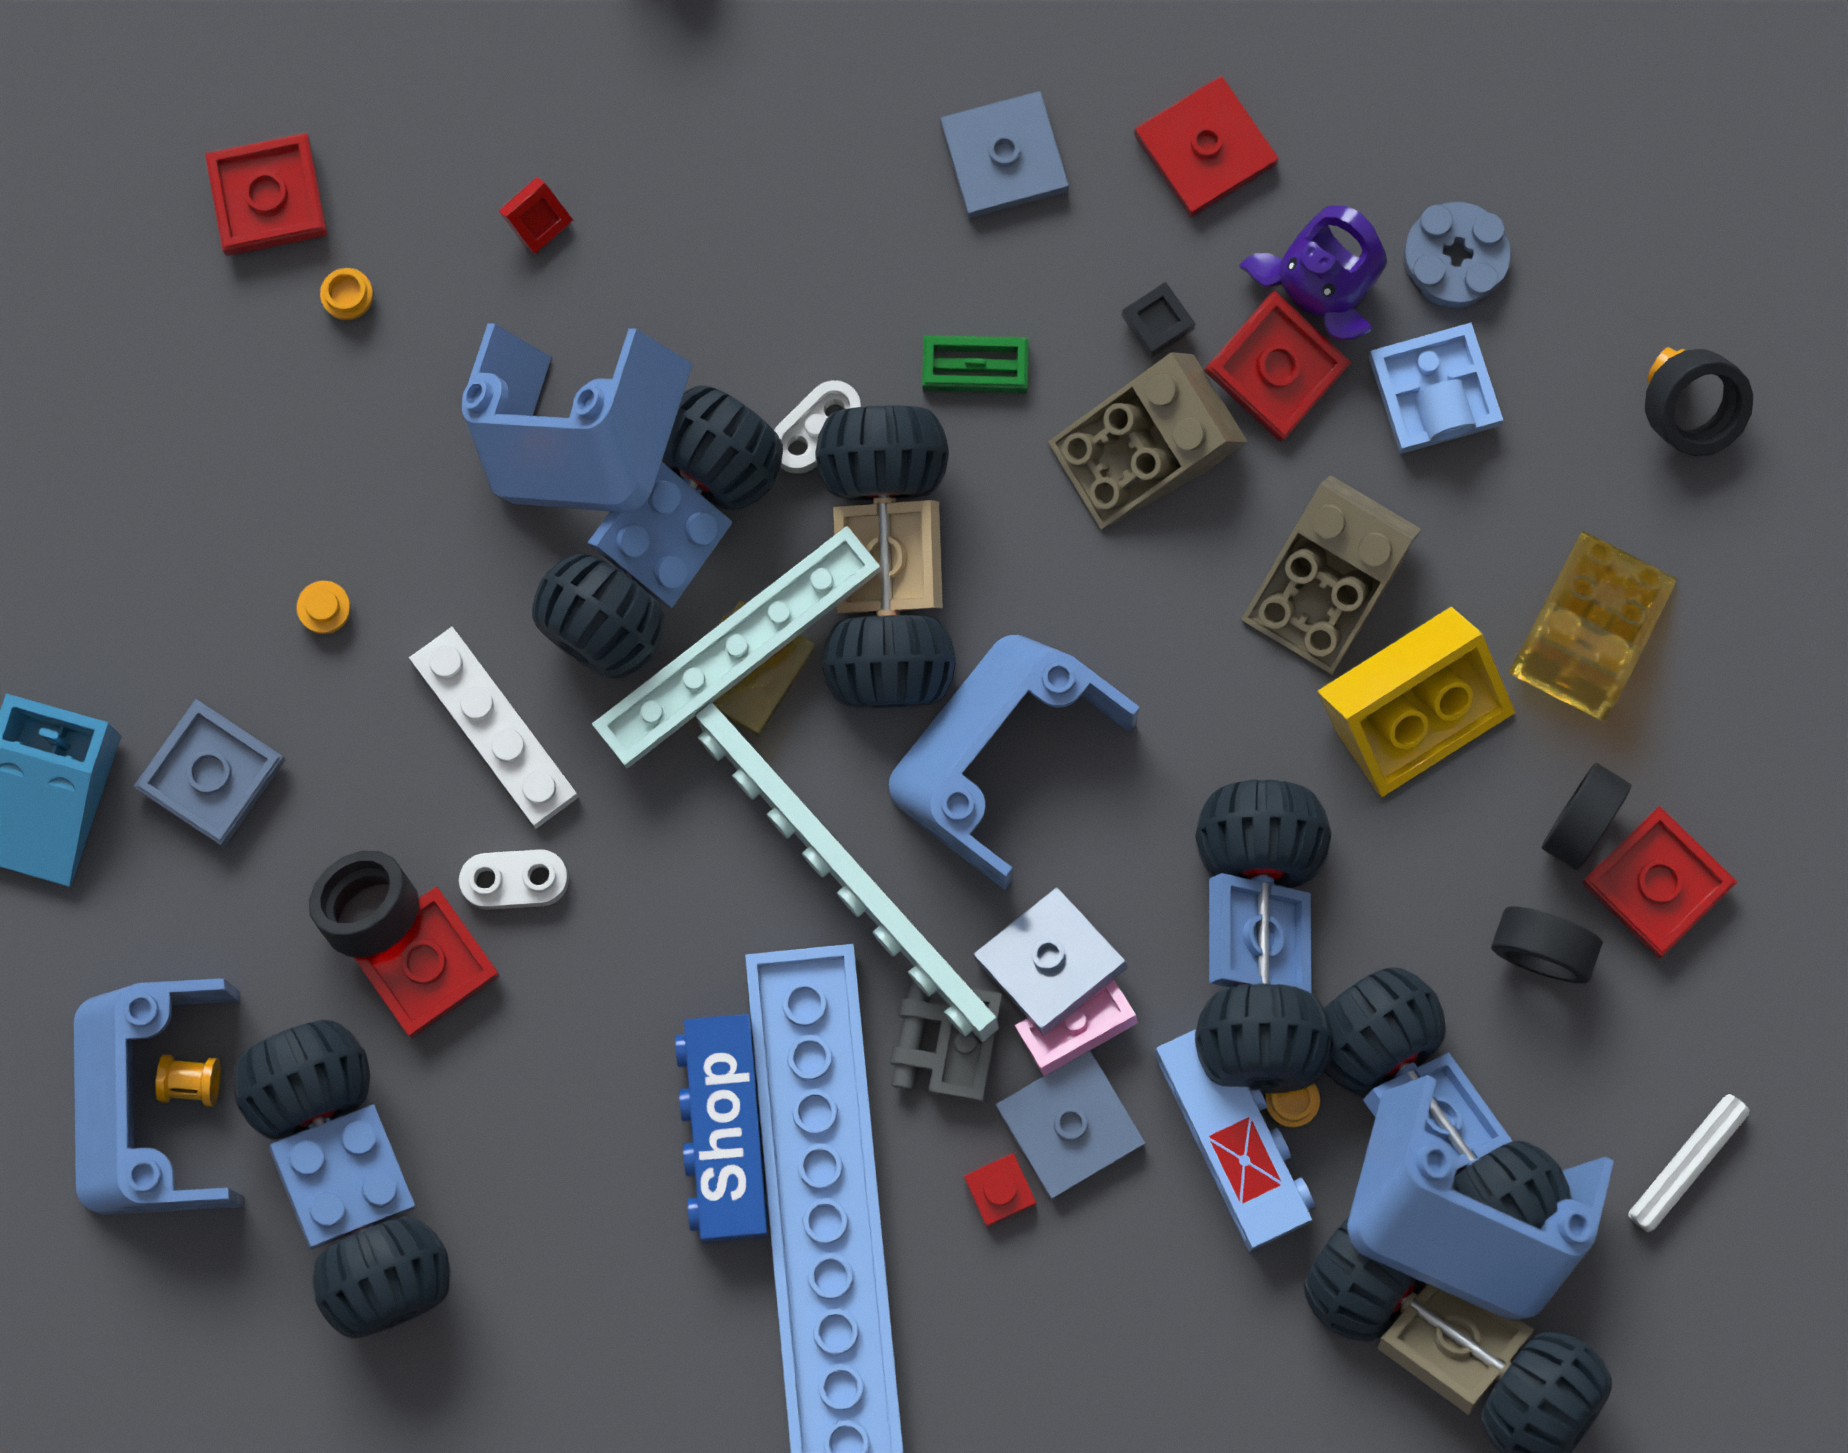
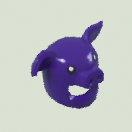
M1328 206L1316 214L1303 228L1282 259L1268 253H1256L1247 257L1239 267L1246 271L1256 283L1265 288L1282 285L1297 306L1308 313L1324 318L1325 329L1332 338L1354 340L1369 333L1373 328L1355 309L1378 281L1388 261L1376 230L1361 212L1348 206ZM1328 225L1337 226L1347 231L1358 241L1362 248L1360 258L1352 255L1340 244Z

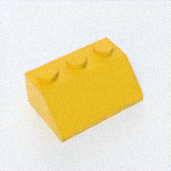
M1453 607L1446 609L1317 691L1335 731L1381 797H1384L1516 713L1483 634Z

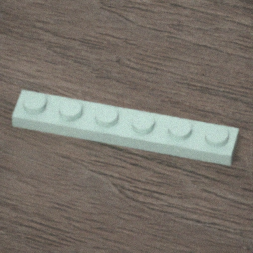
M844 527L598 718L592 725L628 769L695 717L708 704L713 703L880 573L881 568L849 527Z

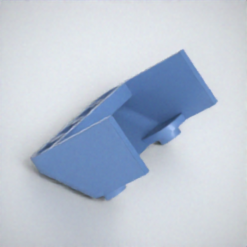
M488 323L468 385L463 393L462 413L491 491L512 504L630 513L639 509L648 500L653 490L693 363L638 329L629 328L613 379H595L583 386L575 395L569 418L533 416L552 357L497 324Z
M1022 635L1005 636L992 646L896 766L889 780L890 796L899 810L1005 891L1012 883L1013 868L971 836L984 817L985 799L978 786L962 775V773L1027 692L1045 705L1055 708L1069 706L1082 696L1129 733L1137 725L1140 709L1137 704L1073 656Z
M226 979L138 983L89 998L78 1008L74 1017L76 1193L80 1202L89 1210L99 1214L110 1215L244 1207V1196L230 1188L175 1191V1173L169 1158L152 1148H134L132 1040L149 1039L164 1031L171 1019L172 1005L240 1002V991Z
M1426 1075L1382 1092L1348 1220V1234L1355 1249L1368 1258L1508 1320L1517 1321L1539 1314L1595 1242L1614 1161L1607 1157H1602L1563 1170L1570 1187L1571 1199L1557 1202V1212L1546 1220L1541 1229H1537L1451 1190L1456 1171L1454 1154L1445 1141L1424 1131L1437 1079Z

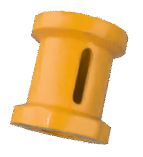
M163 1054L157 1068V1100L162 1103H169L171 1098L201 1100L204 1106L214 1107L218 1100L221 1084L219 1058H208L206 1063L176 1061L172 1055Z

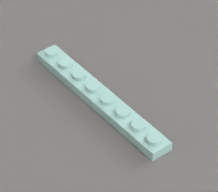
M711 702L695 715L703 731L697 738L716 761L725 756L733 764L737 771L732 777L750 799L753 800L760 794L772 808L766 814L770 821L787 839L795 833L804 843L807 849L801 854L819 876L823 878L830 872L843 888L837 894L852 913L859 917L862 913L866 912L878 927L872 933L887 952L894 957L901 951L914 967L908 973L922 991L929 997L937 991L950 1007L944 1013L957 1030L965 1037L973 1031L982 1042L999 1029L996 1016L719 709Z

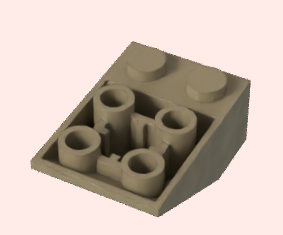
M1171 352L1050 439L1048 443L1101 530H1105L1204 474L1247 444L1248 441L1208 376L1203 371L1195 355Z
M1330 475L1317 488L1241 620L1328 673L1333 674L1422 529Z

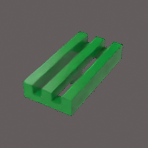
M923 335L922 391L1027 393L1029 338ZM934 351L1018 353L1017 360L933 357ZM933 371L1017 373V377L933 375Z

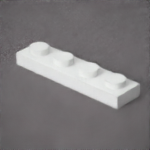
M453 626L409 657L413 665L535 829L579 798L576 791Z

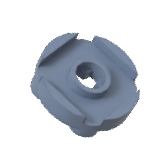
M1449 202L1428 207L1423 212L1421 218L1412 226L1406 240L1403 259L1405 271L1409 279L1412 277L1414 284L1421 289V294L1427 300L1439 306L1466 308L1479 303L1480 299L1489 296L1501 285L1509 267L1510 243L1504 232V224L1497 215L1488 213L1485 209L1470 203ZM1453 244H1461L1464 246L1465 251L1470 252L1471 259H1463L1461 266L1455 267L1451 265V257L1443 255L1442 250L1444 248L1448 249L1452 248Z

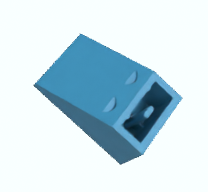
M10 694L5 695L0 710V868L71 888L121 739V735L109 722Z

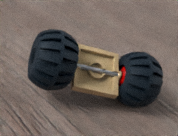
M866 406L835 411L827 417L818 435L815 457L820 477L832 495L842 499L873 500V504L833 507L834 535L848 526L879 564L881 572L837 605V613L840 614L877 612V616L850 618L835 624L825 642L822 658V668L826 684L834 698L845 706L889 708L936 703L946 695L954 676L956 655L951 637L938 619L929 616H900V611L943 608L939 501L896 502V499L926 496L933 493L939 487L946 472L949 457V446L945 431L937 416L932 411L922 407Z

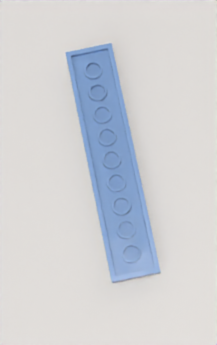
M854 944L746 954L791 1453H903Z

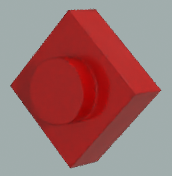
M538 177L498 211L526 249L534 254L573 221L548 185Z
M1014 1153L964 1175V1180L986 1228L1036 1205L1034 1196Z

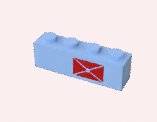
M1195 1029L1157 1047L1154 1056L1248 1252H1251L1308 1225L1312 1220L1308 1210L1315 1208V1203L1304 1180L1300 1177L1293 1181L1284 1160L1291 1158V1154L1278 1128L1269 1131L1260 1113L1261 1110L1267 1108L1261 1091L1249 1090L1248 1087L1220 1086L1212 1082L1198 1059L1195 1045Z

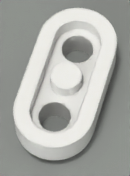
M836 380L818 385L776 426L774 431H776L783 444L781 463L783 470L800 474L808 472L817 466L815 451L818 435L828 417L825 414L826 409L831 405H840L844 409L861 407L860 398L853 387L845 382ZM795 441H802L808 446L806 452L802 455L791 454L788 451V447Z
M547 850L478 854L470 858L463 865L459 875V886L465 898L473 906L484 910L548 906L557 902L565 894L569 883L568 871L563 861L556 854ZM539 867L548 869L549 878L544 884L536 885L530 881V875L533 870ZM484 871H491L495 874V882L489 888H480L476 883L478 875Z

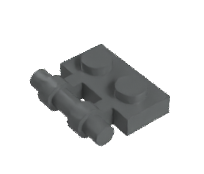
M911 979L908 999H902L899 1016L903 1017L904 1021L899 1047H893L890 1064L895 1066L891 1086L913 1090L916 1070L931 1071L930 1094L983 1103L995 1032L984 1042L973 1031L966 1037L963 1036L944 1013L950 1007L945 1001V1005L929 1002L930 997ZM970 988L996 1016L998 1021L1002 993ZM925 1022L941 1024L936 1053L920 1050Z

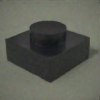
M1166 282L1122 310L1123 319L1151 358L1195 330L1196 323Z

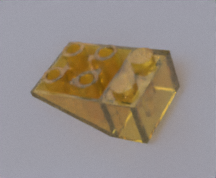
M1582 530L1508 673L1605 722L1626 686L1678 578Z

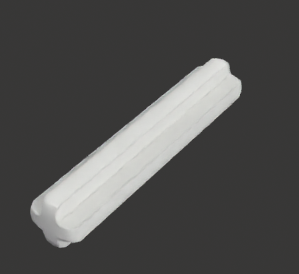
M1731 1094L1721 1099L1629 1211L1628 1216L1638 1227L1647 1232L1655 1230L1747 1118L1750 1112L1748 1107Z

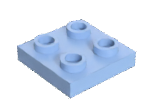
M1472 323L1370 351L1369 360L1400 454L1501 426L1503 417Z

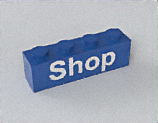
M750 1014L684 1019L685 1034L675 1035V1047L678 1068L687 1067L689 1088L679 1089L682 1122H692L693 1143L683 1144L686 1176H696L697 1197L687 1199L690 1231L700 1230V1239L703 1243L769 1238L758 1088Z

